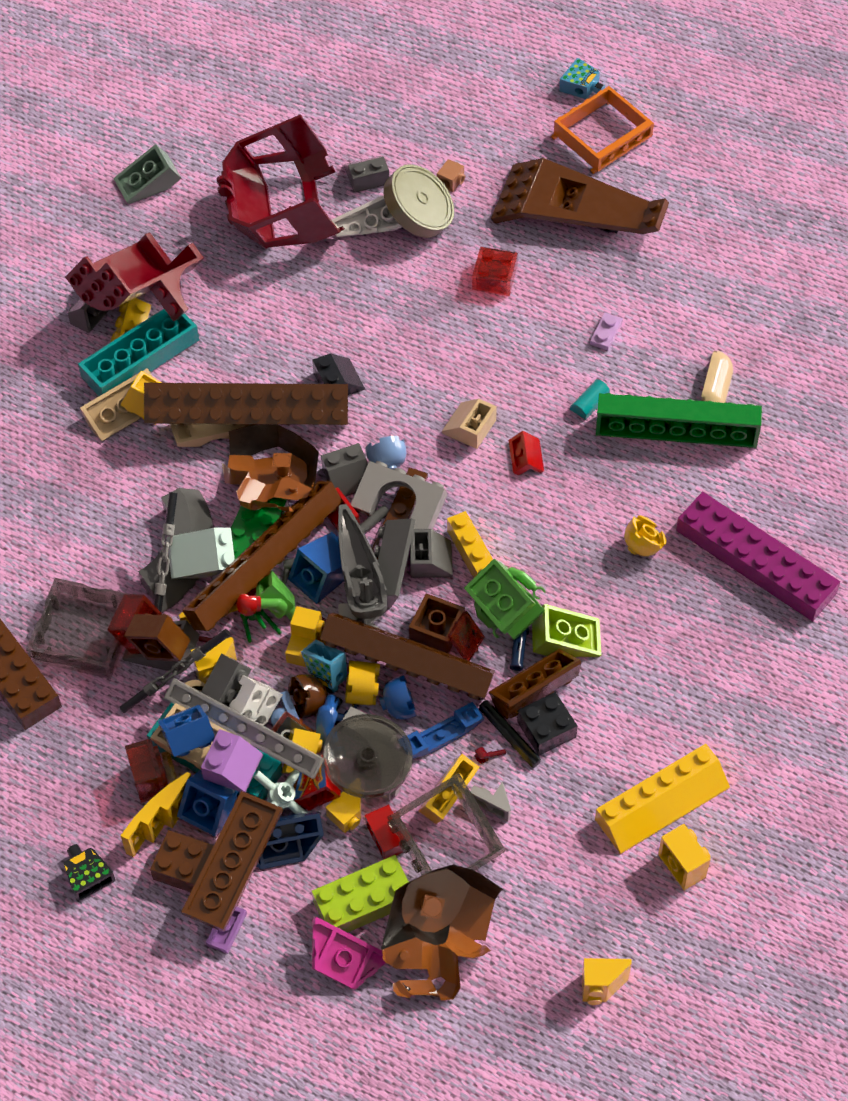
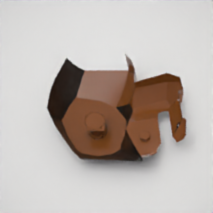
M453 864L423 874L405 883L395 891L381 947L383 960L395 969H427L429 973L427 980H399L393 983V991L397 996L410 998L412 995H433L440 1000H453L461 989L458 956L476 958L491 951L486 945H481L474 940L486 941L495 899L503 891L501 887L472 869ZM442 977L445 982L439 990H436L432 980Z

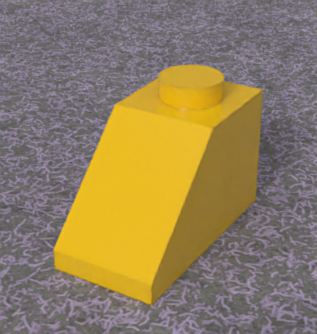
M297 728L291 729L289 740L315 754L321 751V734ZM283 764L282 773L287 774L295 770Z
M359 779L341 793V797L334 799L325 807L326 816L344 833L349 829L354 830L360 824L362 788Z

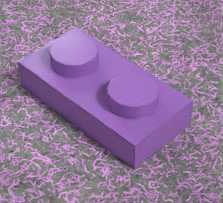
M236 906L225 931L222 932L213 928L206 941V945L228 954L247 915V911Z

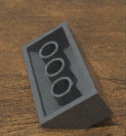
M412 518L387 520L383 527H379L376 538L379 539V544L375 545L373 553L380 565V571L387 589V609L389 610L400 594L416 521Z

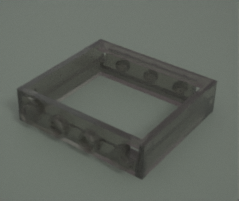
M459 773L387 816L389 820L387 823L390 826L391 832L398 835L401 840L399 845L405 854L408 853L412 859L411 865L416 873L420 872L423 875L432 871L400 817L450 786L490 853L466 868L476 871L506 851Z

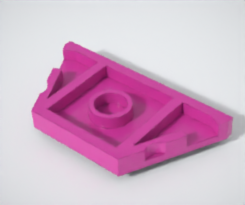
M313 917V970L355 990L368 977L378 972L377 970L386 963L383 960L382 950L318 917Z

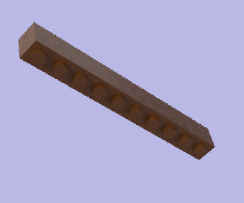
M318 481L315 484V490H311L306 498L299 499L291 506L292 510H294L293 512H285L182 609L194 630L210 631L216 625L215 623L230 612L229 610L236 604L237 598L241 594H247L256 588L257 583L262 578L268 576L276 565L284 561V557L289 552L294 551L303 539L311 535V531L315 527L321 525L329 514L337 510V506L343 501L331 481Z

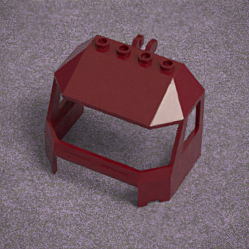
M301 114L237 141L222 162V175H219L216 179L219 185L218 193L223 197H227L225 204L228 208L229 214H227V219L229 223L266 249L269 247L316 243L345 229L343 226L337 228L319 204L316 180L335 173L333 165L329 166L325 156H328L325 146ZM274 135L286 151L254 157L245 146ZM294 161L303 183L305 201L289 206V208L272 215L268 186L259 164ZM286 218L298 233L275 238L273 223Z

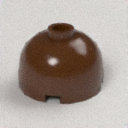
M309 674L296 675L289 680L288 693L290 696L293 695L296 704L294 707L298 717L307 718L316 715L318 709L324 705L325 699L328 696L327 688L316 676Z

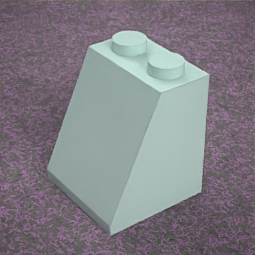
M210 528L173 536V543L168 550L171 579L207 578L223 572L235 560L231 528ZM166 537L167 542L169 543L170 537Z

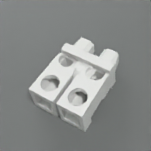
M242 675L239 681L242 687L236 699L230 703L229 708L264 726L283 694L266 684Z

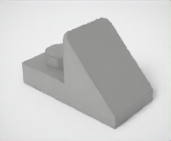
M501 782L494 795L486 788H479L475 785L469 792L470 802L509 821L511 808L503 782Z

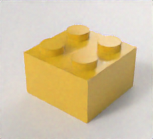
M682 824L661 837L658 856L683 890L706 878L711 857L705 847H701L697 842V836L692 829H688L685 824Z

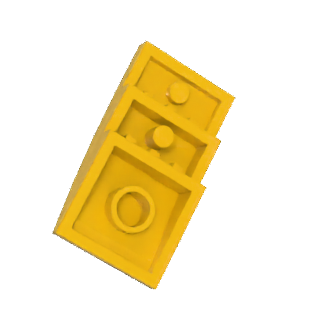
M186 772L168 784L132 819L120 835L127 855L134 858L145 839L154 843L165 825L173 829L179 819L177 817L187 780L192 776L191 773Z

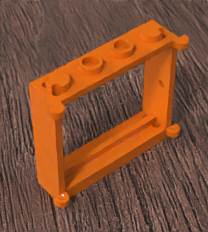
M608 86L591 98L586 99L582 104L572 108L568 113L558 117L554 121V134L551 135V138L553 140L559 138L593 167L590 169V172L594 174L652 137L654 123L613 88ZM607 103L612 105L637 127L596 153L568 128Z

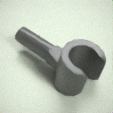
M285 559L283 562L282 582L285 586L294 559Z

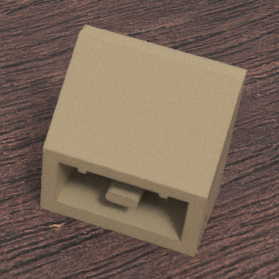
M481 399L461 402L442 430V434L478 449L496 421L497 406Z

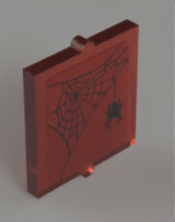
M463 611L459 619L454 622V627L450 631L448 638L462 658L470 661L474 653L478 651V647L485 636L467 611Z

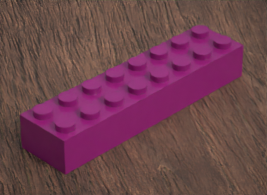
M703 491L678 517L676 527L678 533L812 622L838 592L841 581Z

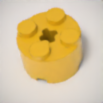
M349 660L345 704L376 705L380 664Z

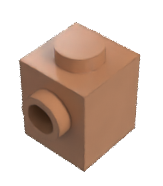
M450 159L437 172V177L447 190L454 192L457 186L462 185L465 180L464 166Z

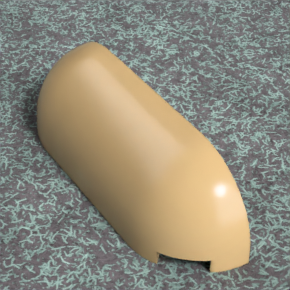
M714 351L712 353L701 401L726 402L733 375V365L730 358L723 352Z

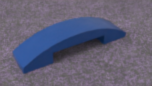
M471 702L455 710L454 716L421 733L415 731L398 740V743L410 759L418 758L435 752L464 736L484 721V717L475 704Z

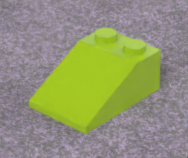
M548 604L542 605L545 611L532 623L534 653L548 656L561 649L574 657L601 656L599 618Z

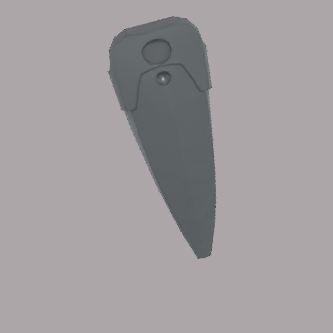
M347 504L339 505V546L347 601L351 613L355 617L372 619L386 612L387 589L380 571V565L359 523Z

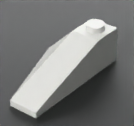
M384 195L332 219L337 228L341 226L345 228L336 234L337 238L393 231L402 228L389 212Z

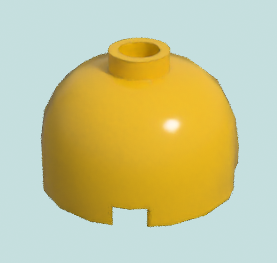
M638 515L637 518L633 517L626 526L624 539L628 550L632 554L649 557L656 554L666 544L665 534L663 531L659 533L655 529L657 525L653 521Z

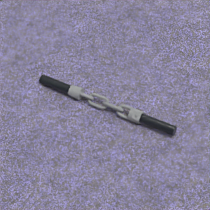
M169 492L166 521L163 523L161 539L163 554L158 561L157 573L159 575V583H155L153 615H161L163 597L167 587L164 584V579L169 572L170 560L168 558V550L173 543L174 517L178 493ZM165 535L170 536L169 543L167 541L164 543ZM162 561H167L165 572H160Z

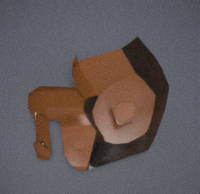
M278 424L253 425L229 431L230 455L228 467L222 463L225 484L240 485L237 490V496L241 506L250 510H259L262 507H278L276 504L267 503L268 499L276 497L299 500L306 498L311 490H315L319 451L299 435ZM275 447H280L289 452L273 453V457L255 460L252 457L256 453ZM278 507L282 511H294L291 507Z

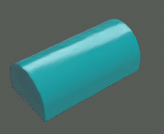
M596 379L570 406V410L586 420L598 408L599 393H610L609 387L602 380Z

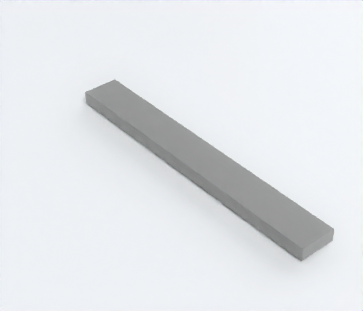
M173 678L164 696V699L173 704L177 703L186 709L200 705L208 716L209 721L242 737L256 749L312 779H315L324 760L321 756Z

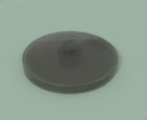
M360 714L344 719L330 731L324 744L323 764L330 780L343 792L359 798H379L394 792L404 783L411 770L413 753L407 735L396 723L382 716Z

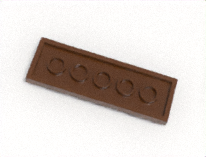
M243 791L240 792L181 911L182 915L222 932L225 931L283 812L282 807Z

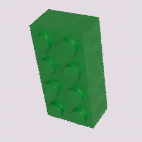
M273 497L267 501V503L276 504L278 507H288L287 499ZM241 506L231 526L234 558L236 559L286 511L279 510L278 507H262L259 510H250Z

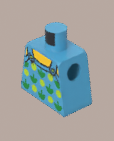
M576 58L560 78L559 91L587 99L592 92L598 93L600 90L605 89V85L599 83V70L580 58Z
M318 640L313 641L301 651L309 675L316 676L327 688L328 693L336 692L338 685L346 680L348 676L345 652L326 646Z

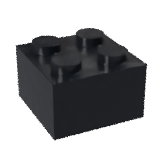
M556 692L517 710V723L538 756L577 737L578 725Z

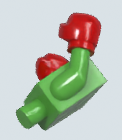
M273 571L268 576L262 578L257 583L256 588L247 594H241L236 602L238 612L245 616L254 615L256 611L260 612L261 609H268L278 619L286 615L292 620L296 609L295 596Z

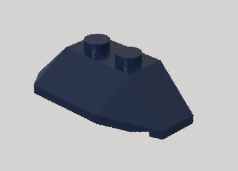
M320 813L293 814L280 817L256 867L266 869L305 861L324 836Z

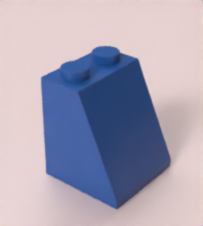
M333 532L298 548L288 577L290 582L316 604L345 581L341 564L339 537Z

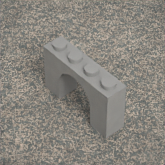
M369 461L351 503L356 512L370 517L376 511L380 499L386 491L394 487H406L416 495V505L411 515V518L416 520L414 529L433 530L447 497L444 486L434 481L432 484L428 483L423 477L418 475L413 477L406 475V472L399 468L394 470L387 468L388 465L383 462L376 461L374 463Z

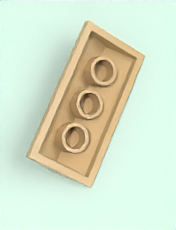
M148 368L143 370L144 373L153 377ZM138 374L80 407L88 426L101 442L142 418L135 413L128 412L125 407L121 406L123 399Z

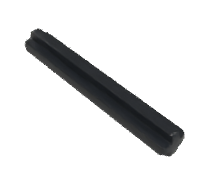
M488 700L483 701L479 705V710L532 768L539 765L541 758Z

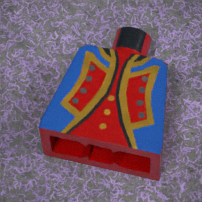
M318 754L324 760L315 779L301 772L299 774L294 801L308 811L341 797L339 770L327 761L325 755Z

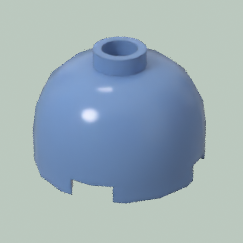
M399 436L379 438V443L373 446L372 443H369L365 447L368 462L376 463V461H380L388 465L387 468L393 470L399 468L405 462L407 454L404 439L399 440Z

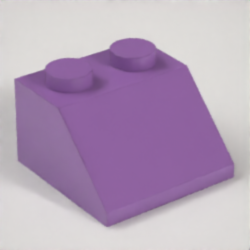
M219 729L201 766L203 779L239 792H246L263 754L242 737Z

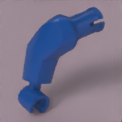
M328 695L324 705L317 712L316 733L321 734L320 740H322L324 748H330V758L332 760H340L346 756L343 747L336 748L335 743L338 742V739L333 729L338 716L336 709L339 705V698L335 701V695Z

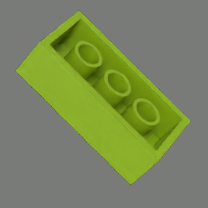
M393 855L314 889L311 892L313 902L321 919L348 933L389 915L395 891L409 881L396 855Z

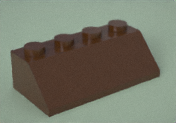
M558 649L490 690V697L496 710L504 718L516 717L517 710L554 693L559 687L571 683L572 679L579 676L582 663L580 659Z

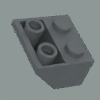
M414 529L410 544L411 578L453 577L451 540L432 529Z

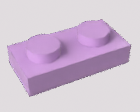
M604 313L590 340V345L608 351L622 324L623 318Z

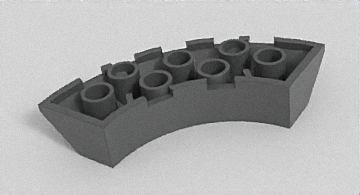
M178 488L172 491L173 493H178L173 536L213 528L210 510L198 489ZM169 494L161 497L165 513H167ZM163 548L151 563L138 571L141 584L153 601L155 600V583H159L157 568L158 561L163 554ZM167 561L161 562L160 572H165ZM169 564V572L164 579V584L167 587L163 597L162 613L182 600L184 595L191 588L193 589L199 578L171 579Z

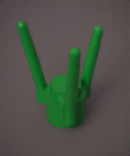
M263 609L260 612L256 611L251 616L240 614L249 643L252 642L248 619L250 621L257 620L261 627L266 629V625L260 615L279 635L282 634V631Z

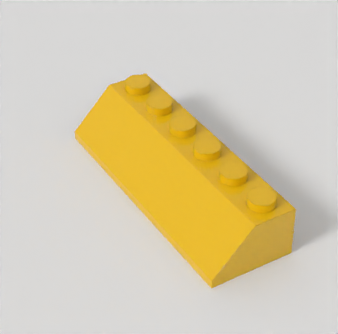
M704 744L596 809L595 821L621 855L728 790L730 785L719 759L708 745Z

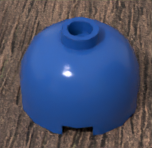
M404 675L389 680L383 688V697L379 698L382 710H387L390 716L400 720L417 716L413 698L406 686L407 680Z

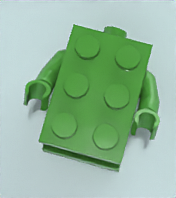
M495 558L464 587L475 600L474 607L477 617L488 628L493 629V635L496 638H500L495 631L499 628L502 633L506 634L508 632L515 640L545 611L536 600L540 599V597L535 594L537 589H541L546 594L544 587L536 586V582L524 571L514 567L508 568Z

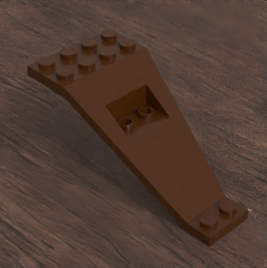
M540 158L513 164L491 220L493 223H501L521 218H531L647 234L660 230L669 202L666 198L647 201L553 161Z

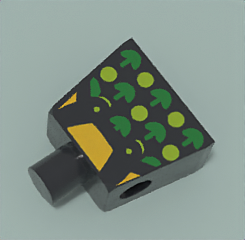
M74 844L67 849L70 859L66 860L63 864L77 902L116 881L113 871L93 848H88L82 852L80 846Z

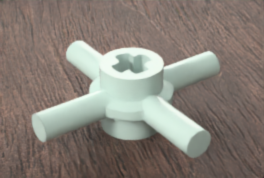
M259 770L255 773L253 778L269 791L267 794L268 802L283 809L288 807L295 814L308 813L294 801L295 789L293 785L299 778V771H292L285 782L275 784Z

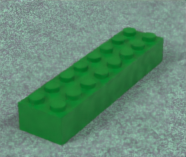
M599 393L595 436L757 448L762 422V406L731 402L720 403L694 401L691 399L681 400Z

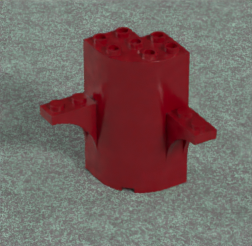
M149 232L137 243L92 263L88 256L83 257L65 278L84 303L102 311L113 310L152 291L171 319L176 321L189 310L181 295L180 277L193 270L204 257L196 246L191 243L171 262Z

